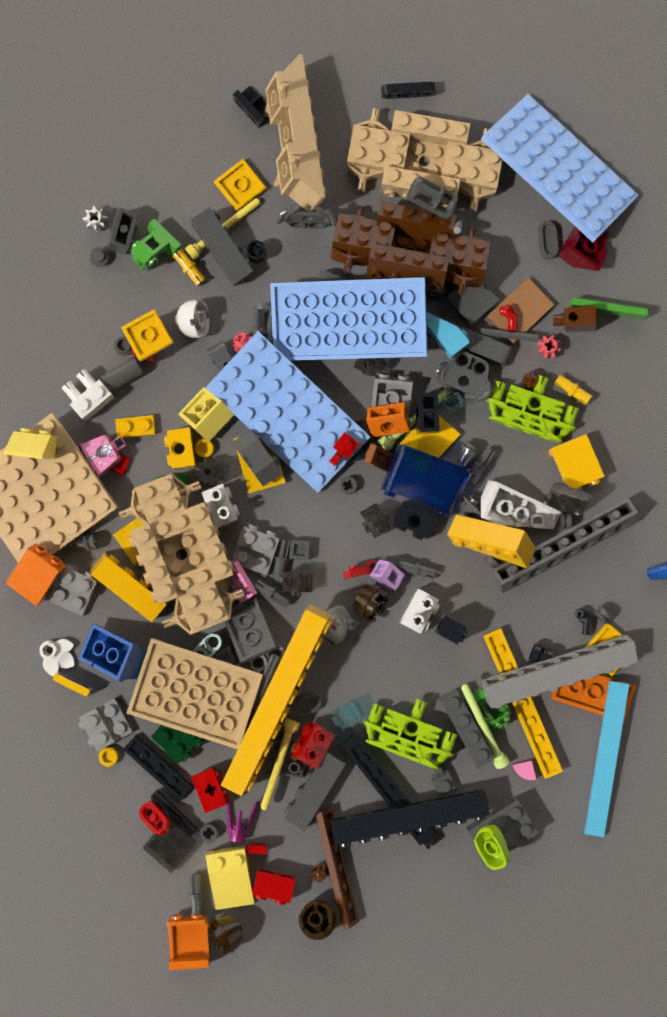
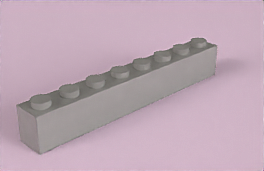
M624 635L483 679L481 683L488 705L491 708H500L504 704L519 702L529 696H538L548 690L554 691L564 685H573L583 679H592L602 673H611L621 667H630L638 662L634 641L628 635Z

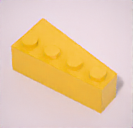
M455 515L447 533L452 544L455 546L466 547L527 569L536 550L524 530L460 515Z
M104 552L90 569L91 575L150 622H153L167 604L159 605L158 602L154 603L150 593L152 590L149 589L150 585H147L143 579H137L134 576L135 573L128 567L124 568L120 565V561L113 555L109 556Z

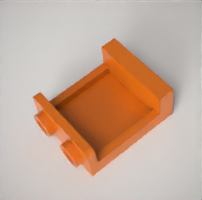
M35 543L27 548L6 584L35 606H38L46 599L48 590L59 573L65 569L66 565L62 563L60 558L47 552L45 547Z
M183 914L172 915V918H169L167 921L170 946L169 970L209 968L208 915L191 914L190 917H183Z

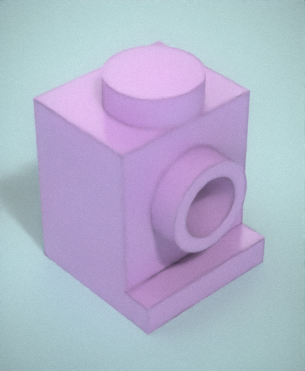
M379 560L369 576L376 579L386 589L395 591L400 586L405 574L391 562Z

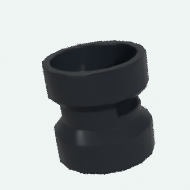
M253 240L247 245L246 250L250 261L253 263L264 261L266 249L261 241Z
M535 643L531 650L529 661L541 662L553 658L554 650L543 648L541 644Z

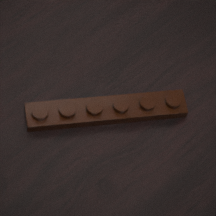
M332 807L325 808L315 813L316 822L319 827L325 860L330 873V881L335 894L339 919L342 923V928L349 929L359 923L342 848L340 845H335L331 826V819L334 818Z

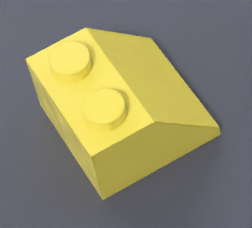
M203 387L178 415L209 442L229 422L234 414L220 399Z
M21 428L20 432L13 431L4 450V455L55 459L57 436L51 435V431L39 430V434L32 433L33 429Z

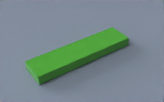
M573 297L569 302V307L596 305V313L642 320L648 316L647 308Z

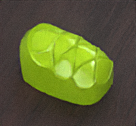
M493 824L483 826L474 839L477 851L490 869L498 870L504 868L510 862L506 840L497 826Z

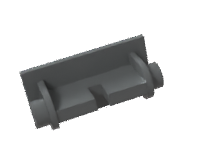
M467 492L463 499L461 498L456 503L459 506L458 508L467 517L473 512L475 514L472 517L473 519L490 522L481 518V505L474 495H470Z

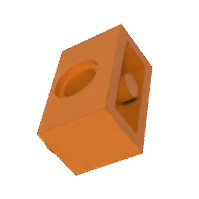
M405 402L367 408L366 421L372 437L410 431V417Z

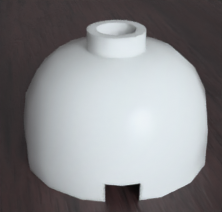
M190 300L180 306L175 316V323L184 335L191 338H203L202 336L207 335L210 318L206 319L205 312H209L206 303L203 300Z

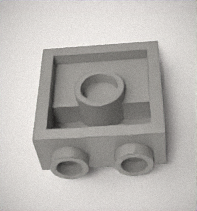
M379 372V375H375L371 407L405 402L409 413L413 379H409V375L406 374L390 377V373Z
M248 524V527L243 526L231 563L238 560L242 567L268 575L280 539L276 538V533L266 531V534L259 532V527Z
M68 563L55 579V585L47 601L80 616H84L99 581L91 573L86 571L84 574L78 572V567Z
M116 698L79 717L80 722H78L81 731L83 733L87 732L89 739H87L88 744L92 750L96 749L97 752L134 732Z

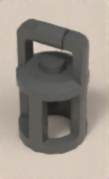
M420 175L416 176L406 195V200L443 219L450 218L458 200L457 196L424 179ZM420 189V190H422L423 192H425V193L431 195L432 197L429 198V197H427V196H425V195L419 193L418 190ZM443 196L451 199L446 213L437 209L444 202Z
M255 304L251 334L255 335L259 331L273 344L271 305ZM264 313H269L267 329L263 328Z

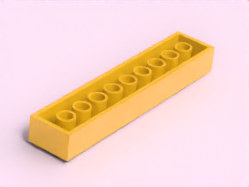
M310 605L305 610L221 783V786L242 796L245 791L249 792L257 778L254 774H258L265 762V759L262 757L267 756L274 743L271 739L274 740L282 725L279 722L284 721L290 710L287 707L288 704L291 705L298 694L296 687L301 686L307 675L304 672L305 669L308 670L315 659V656L312 654L318 651L324 640L321 637L322 634L325 635L332 624V621L329 620L331 614L313 605Z

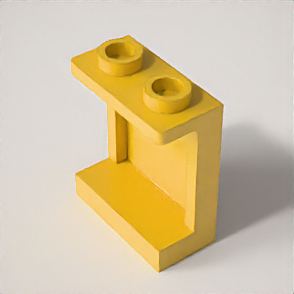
M587 434L548 450L550 456L555 460L566 486V492L576 493L583 490V485L589 483V486L600 483V478L605 477Z

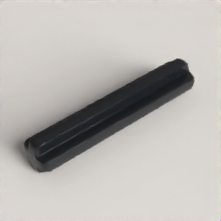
M156 790L150 798L187 834L192 836L197 831V826L159 790Z

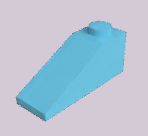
M426 312L427 331L449 359L469 345L470 337L465 330H460L457 326Z

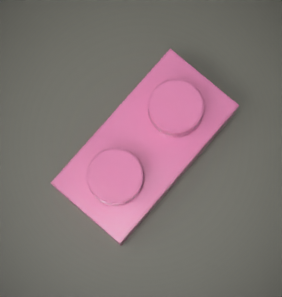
M237 560L232 563L234 568L233 576L227 578V581L234 592L240 589L243 590L242 593H244L245 597L238 599L240 603H243L256 595L257 591Z

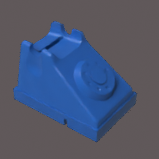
M93 623L78 659L117 681L123 682L124 680L138 679L147 650Z

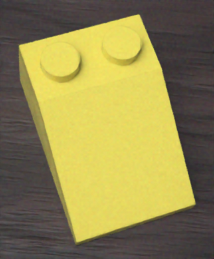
M246 845L208 851L206 860L216 910L255 904L254 895H252L253 888Z

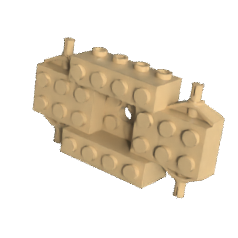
M373 108L370 120L354 124L347 159V171L359 178L357 190L361 191L362 187L364 192L366 191L368 180L383 177L380 193H384L387 197L401 196L406 200V195L417 175H420L456 196L458 191L468 196L471 200L469 210L472 211L474 206L473 212L477 211L478 202L481 199L495 196L502 158L482 140L466 145L470 123L395 110L392 130L390 131L378 121L380 110L377 109L375 116L376 108ZM487 128L484 129L483 135L487 132ZM427 158L430 163L428 166H421L419 160ZM418 190L419 193L429 198L432 197L431 195L423 192L422 190ZM443 196L444 202L442 207H447L451 199Z
M169 474L135 487L132 490L131 507L118 513L121 520L129 516H135L144 524V526L130 531L132 536L129 537L132 548L136 547L139 555H136L139 566L144 565L146 573L143 576L147 585L151 583L153 591L150 593L154 603L158 602L159 605L176 599L174 615L162 621V624H165L163 625L164 629L178 624L191 635L231 619L232 602L245 596L242 593V589L228 593L217 583L232 577L234 568L231 561H228L226 558L227 550L224 543H220L218 538L220 533L216 524L213 525L211 518L213 516L209 506L206 507L203 502L188 508L189 494L201 489L199 481L185 485L175 475ZM180 549L187 552V557L184 560H179L176 557V552Z

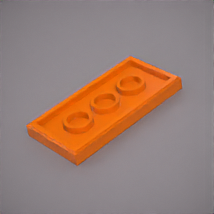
M599 674L592 679H583L576 684L559 687V689L552 691L550 699L603 716L609 680L623 681ZM629 684L624 723L636 688L632 684Z

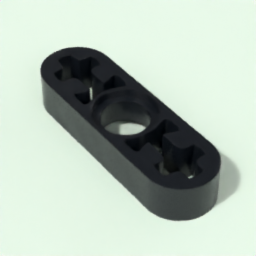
M434 82L394 83L381 86V96L384 99L430 97L436 94Z

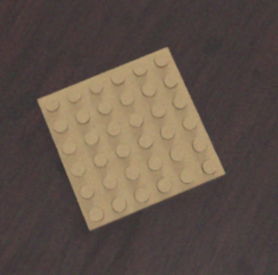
M55 413L49 414L30 428L33 429L32 433L39 434V430L51 431V435L57 436L55 459L4 455L6 447L0 450V537L18 563L27 548L35 543L42 545L46 548L47 552L54 555L119 508Z

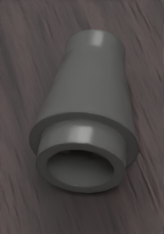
M465 441L464 445H461L454 465L464 471L468 464L478 455L477 451L479 448Z

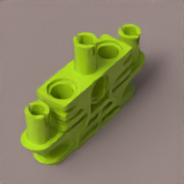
M538 375L537 383L532 392L511 385L504 402H501L507 384L502 383L500 386L501 382L495 381L491 396L486 399L492 415L489 416V420L559 444L563 442L561 439L570 431L576 430V427L573 425L579 409L576 407L573 409V406L568 405L563 422H560V415L563 413L562 408L565 407L566 403L543 396L549 379L547 377L543 378ZM531 399H536L539 402L538 408H533L530 405ZM497 408L503 410L501 417L497 416ZM555 428L561 429L557 436L554 435Z
M416 699L410 716L387 709V715L384 717L385 721L381 726L378 724L385 707L379 706L376 713L378 704L373 703L368 720H363L369 739L365 740L367 743L437 770L440 769L438 765L443 763L448 757L454 756L451 751L458 735L453 733L449 741L451 732L446 731L440 749L436 748L443 729L421 721L428 704L427 702L423 701L419 708L421 700ZM409 722L417 724L418 729L415 733L407 730ZM387 727L392 730L398 731L399 733L397 735L392 732L384 730V728ZM374 730L380 732L377 741L374 740ZM403 730L408 736L417 735L416 741L402 737ZM421 740L434 746L431 748L418 742ZM433 753L440 754L434 762L430 761Z

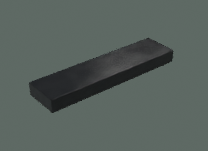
M137 734L124 747L123 751L179 801L192 789L193 785Z

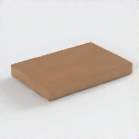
M527 278L487 318L498 330L507 331L508 319L506 316L500 315L499 309L501 306L510 305L518 314L517 332L525 333L554 304ZM508 339L512 345L517 341L516 339Z

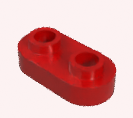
M146 802L141 806L139 810L141 820L153 833L165 835L171 827L170 819L152 802Z

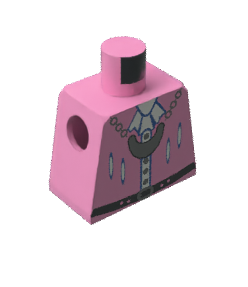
M103 435L77 447L100 479L112 466L114 467L121 461L122 458L118 451L125 447L126 443L121 436L111 441L109 436Z

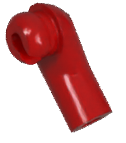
M510 305L501 306L499 309L500 315L506 316L508 319L507 331L517 332L518 314Z

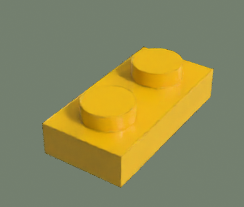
M153 415L115 419L117 438L120 436L122 438L156 435Z

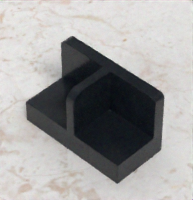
M248 86L243 92L237 90L232 94L233 101L258 128L269 119V116L265 117L263 115L267 105L263 100V95L261 93L258 94L251 86Z

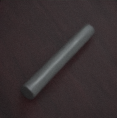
M481 328L480 334L484 336L538 341V334Z

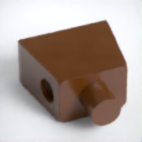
M596 305L564 308L565 314L553 315V326H565L566 332L596 331ZM570 318H576L577 320L570 321Z

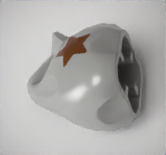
M344 606L332 607L325 611L331 614L329 620L332 621L328 632L325 635L322 634L321 637L328 643L337 645L345 639L347 630L352 631L354 628H357L359 622L351 617Z

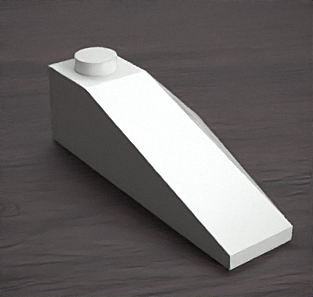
M488 480L481 496V518L498 525L554 529L561 513L533 498Z

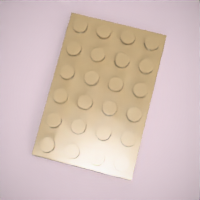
M151 638L127 714L238 749L263 674Z

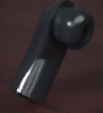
M577 609L575 616L583 624L582 634L591 636L593 617L586 609Z

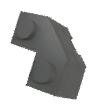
M250 429L233 441L232 444L264 487L282 474L278 468L280 463L275 456L270 457L263 447L265 442L259 434L255 435Z

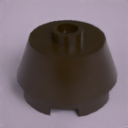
M366 584L355 594L353 609L363 621L367 620L370 623H374L376 621L374 617L379 612L383 613L386 608L388 599L385 597L389 593L383 587Z
M317 899L310 901L304 906L301 914H299L301 930L308 938L313 940L327 938L336 926L335 910L325 900Z
M231 915L214 918V921L208 923L209 929L213 928L214 932L211 933V936L218 949L220 947L224 949L222 952L223 956L229 953L233 954L244 941L241 933L243 929L240 923L235 921Z

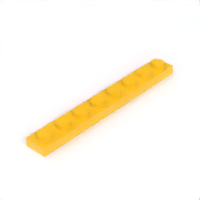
M501 628L483 635L499 674L518 669ZM531 696L523 698L519 702H511L543 777L547 779L563 772Z

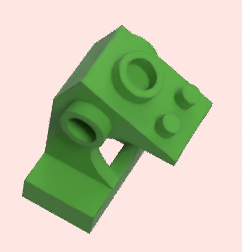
M153 219L147 227L146 233L148 236L141 241L137 240L131 247L132 261L142 271L144 269L148 271L158 261L157 256L165 251L173 258L175 253L178 254L177 251L180 250L181 244L157 220ZM152 241H156L159 244L154 250L148 246Z
M483 687L472 693L486 715L484 719L488 727L492 726L496 730L497 728L503 729L509 725L512 712L507 704H504L503 707L490 714L484 705L487 702Z

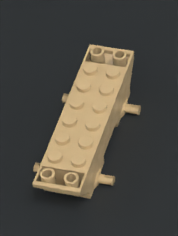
M299 54L284 71H276L265 89L267 105L263 115L265 117L269 116L270 125H278L282 152L276 159L277 177L273 182L274 186L280 187L281 196H289L307 212H314L315 207L320 205L326 197V188L323 187V170L320 168L321 155L317 149L318 136L314 130L315 117L312 115V99L309 97L307 67L303 60V54Z

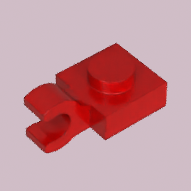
M344 432L333 446L337 451L329 462L336 466L343 456L348 459L360 443Z
M376 560L365 562L361 568L360 564L349 566L348 571L342 572L344 580L366 574L370 575L372 572L370 565L375 563Z

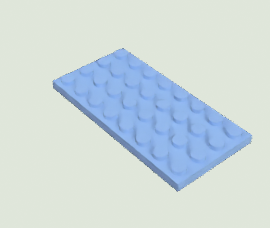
M529 94L518 102L481 138L488 147L592 242L638 197V194Z
M425 277L270 283L273 345L289 360L427 357Z
M259 331L205 387L216 398L220 399L254 434H259L265 444L316 492H319L370 438L358 424ZM346 432L360 444L348 459L343 456L337 465L334 466L329 462L337 451L333 446L342 434Z

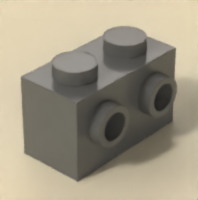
M123 208L117 210L105 249L123 255L128 250H131L133 245V239L131 238L133 232L135 233L138 227V222L136 221L137 213Z

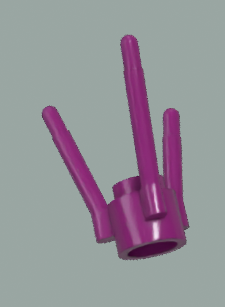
M229 799V804L226 805L227 833L230 834L229 840L244 842L245 836H249V829L259 803L255 802L246 827L241 824L242 810L238 811L237 823L232 826L231 803Z

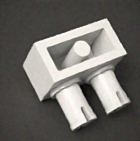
M83 369L81 372L85 377L80 373L76 377L87 388L86 391L80 393L72 381L66 383L70 389L64 385L62 390L72 400L70 406L86 422L115 397L100 380L95 381L88 371Z
M220 484L201 492L207 507L209 506L213 522L218 529L238 521L237 516L240 515L237 505H232L230 498L233 496L229 486L225 488L224 484Z
M417 589L399 623L420 634L422 631L426 632L431 623L428 621L431 614L435 615L440 606L437 604L439 599Z

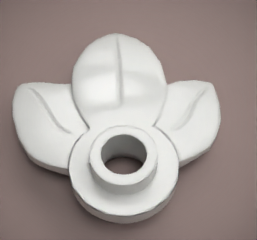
M60 639L56 642L45 641L42 643L40 655L44 658L43 667L48 674L54 676L58 672L59 667L71 668L74 666V658L69 653L74 644L67 639ZM49 646L53 648L51 654L47 652Z

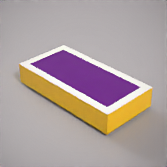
M60 672L55 673L53 681L84 696L91 695L93 688Z

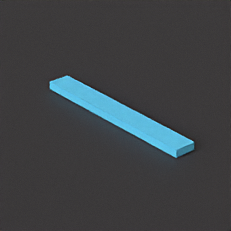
M611 680L608 683L584 834L599 837H604L629 690L628 683Z

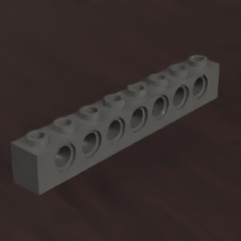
M626 498L537 545L528 569L505 562L492 569L493 577L502 593H505L637 523L638 512L629 498Z

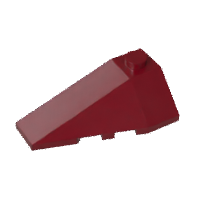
M574 226L558 257L574 268L599 271L607 256V249H605L606 240L609 236L607 229L592 242Z

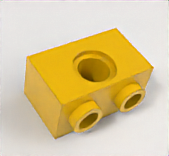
M190 427L167 430V436H164L165 446L169 447L170 452L167 455L168 466H172L173 470L196 467L192 430ZM179 444L185 447L182 454L175 453V447Z

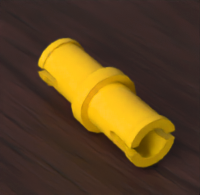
M183 249L177 251L178 254L175 253L173 258L183 268L184 274L187 273L196 286L202 284L200 281L204 282L206 278L197 269L196 263L188 258Z
M562 374L554 383L566 391L568 396H573L584 405L593 396L580 388L578 383H573Z

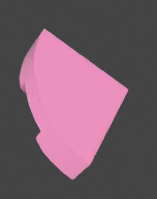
M531 760L512 764L519 776L527 780H536Z

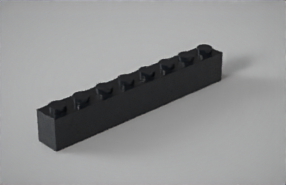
M484 789L332 818L331 826L335 845L347 847L351 845V842L355 841L367 843L371 841V838L378 837L379 840H382L396 833L398 836L409 834L411 830L423 832L427 831L428 827L444 828L448 826L447 823L452 822L458 825L467 822L466 820L473 818L475 821L484 820L486 816L490 815L486 792Z

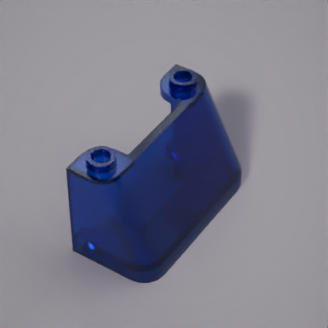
M400 444L395 446L380 490L385 491L384 495L395 498V495L403 496L438 510V515L448 518L449 515L452 516L470 479L472 470Z

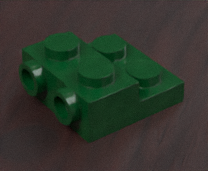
M160 725L151 736L164 749V752L177 763L181 760L185 763L192 755L189 751L194 746L198 748L205 740L204 738L164 725Z

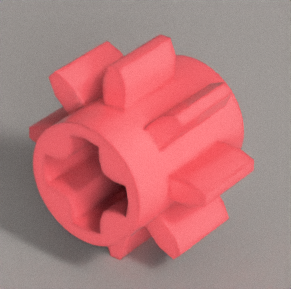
M244 332L237 334L233 340L235 344L232 345L234 350L238 353L253 335L250 332L247 335Z
M544 335L542 337L543 343H537V346L540 347L537 353H542L544 359L549 355L554 358V351L559 352L561 350L557 347L560 340L555 341L553 339L554 335L548 339ZM548 343L550 344V347H551V350H550V351L547 350V346H546V345H547Z

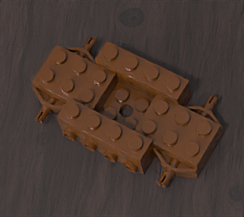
M383 201L380 202L377 220L364 217V207L362 206L361 210L360 206H357L356 213L352 215L339 213L332 244L331 259L344 263L343 271L345 273L347 267V273H350L353 265L368 266L367 279L425 277L426 290L441 293L444 281L459 286L458 293L460 295L461 292L462 295L466 294L467 287H482L490 241L476 238V229L474 227L473 229L472 227L468 228L466 236L453 235L456 215L443 219L426 209Z

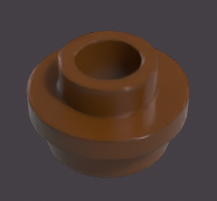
M534 371L525 373L522 384H525L524 388L534 389L538 375L534 374Z
M317 864L311 871V879L318 883L322 882L329 874L327 866L325 864Z

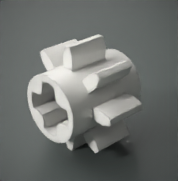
M93 206L92 210H85L87 217H84L83 220L84 222H89L87 224L88 229L94 227L96 232H98V228H105L104 221L108 220L107 216H102L104 214L103 209L98 211Z

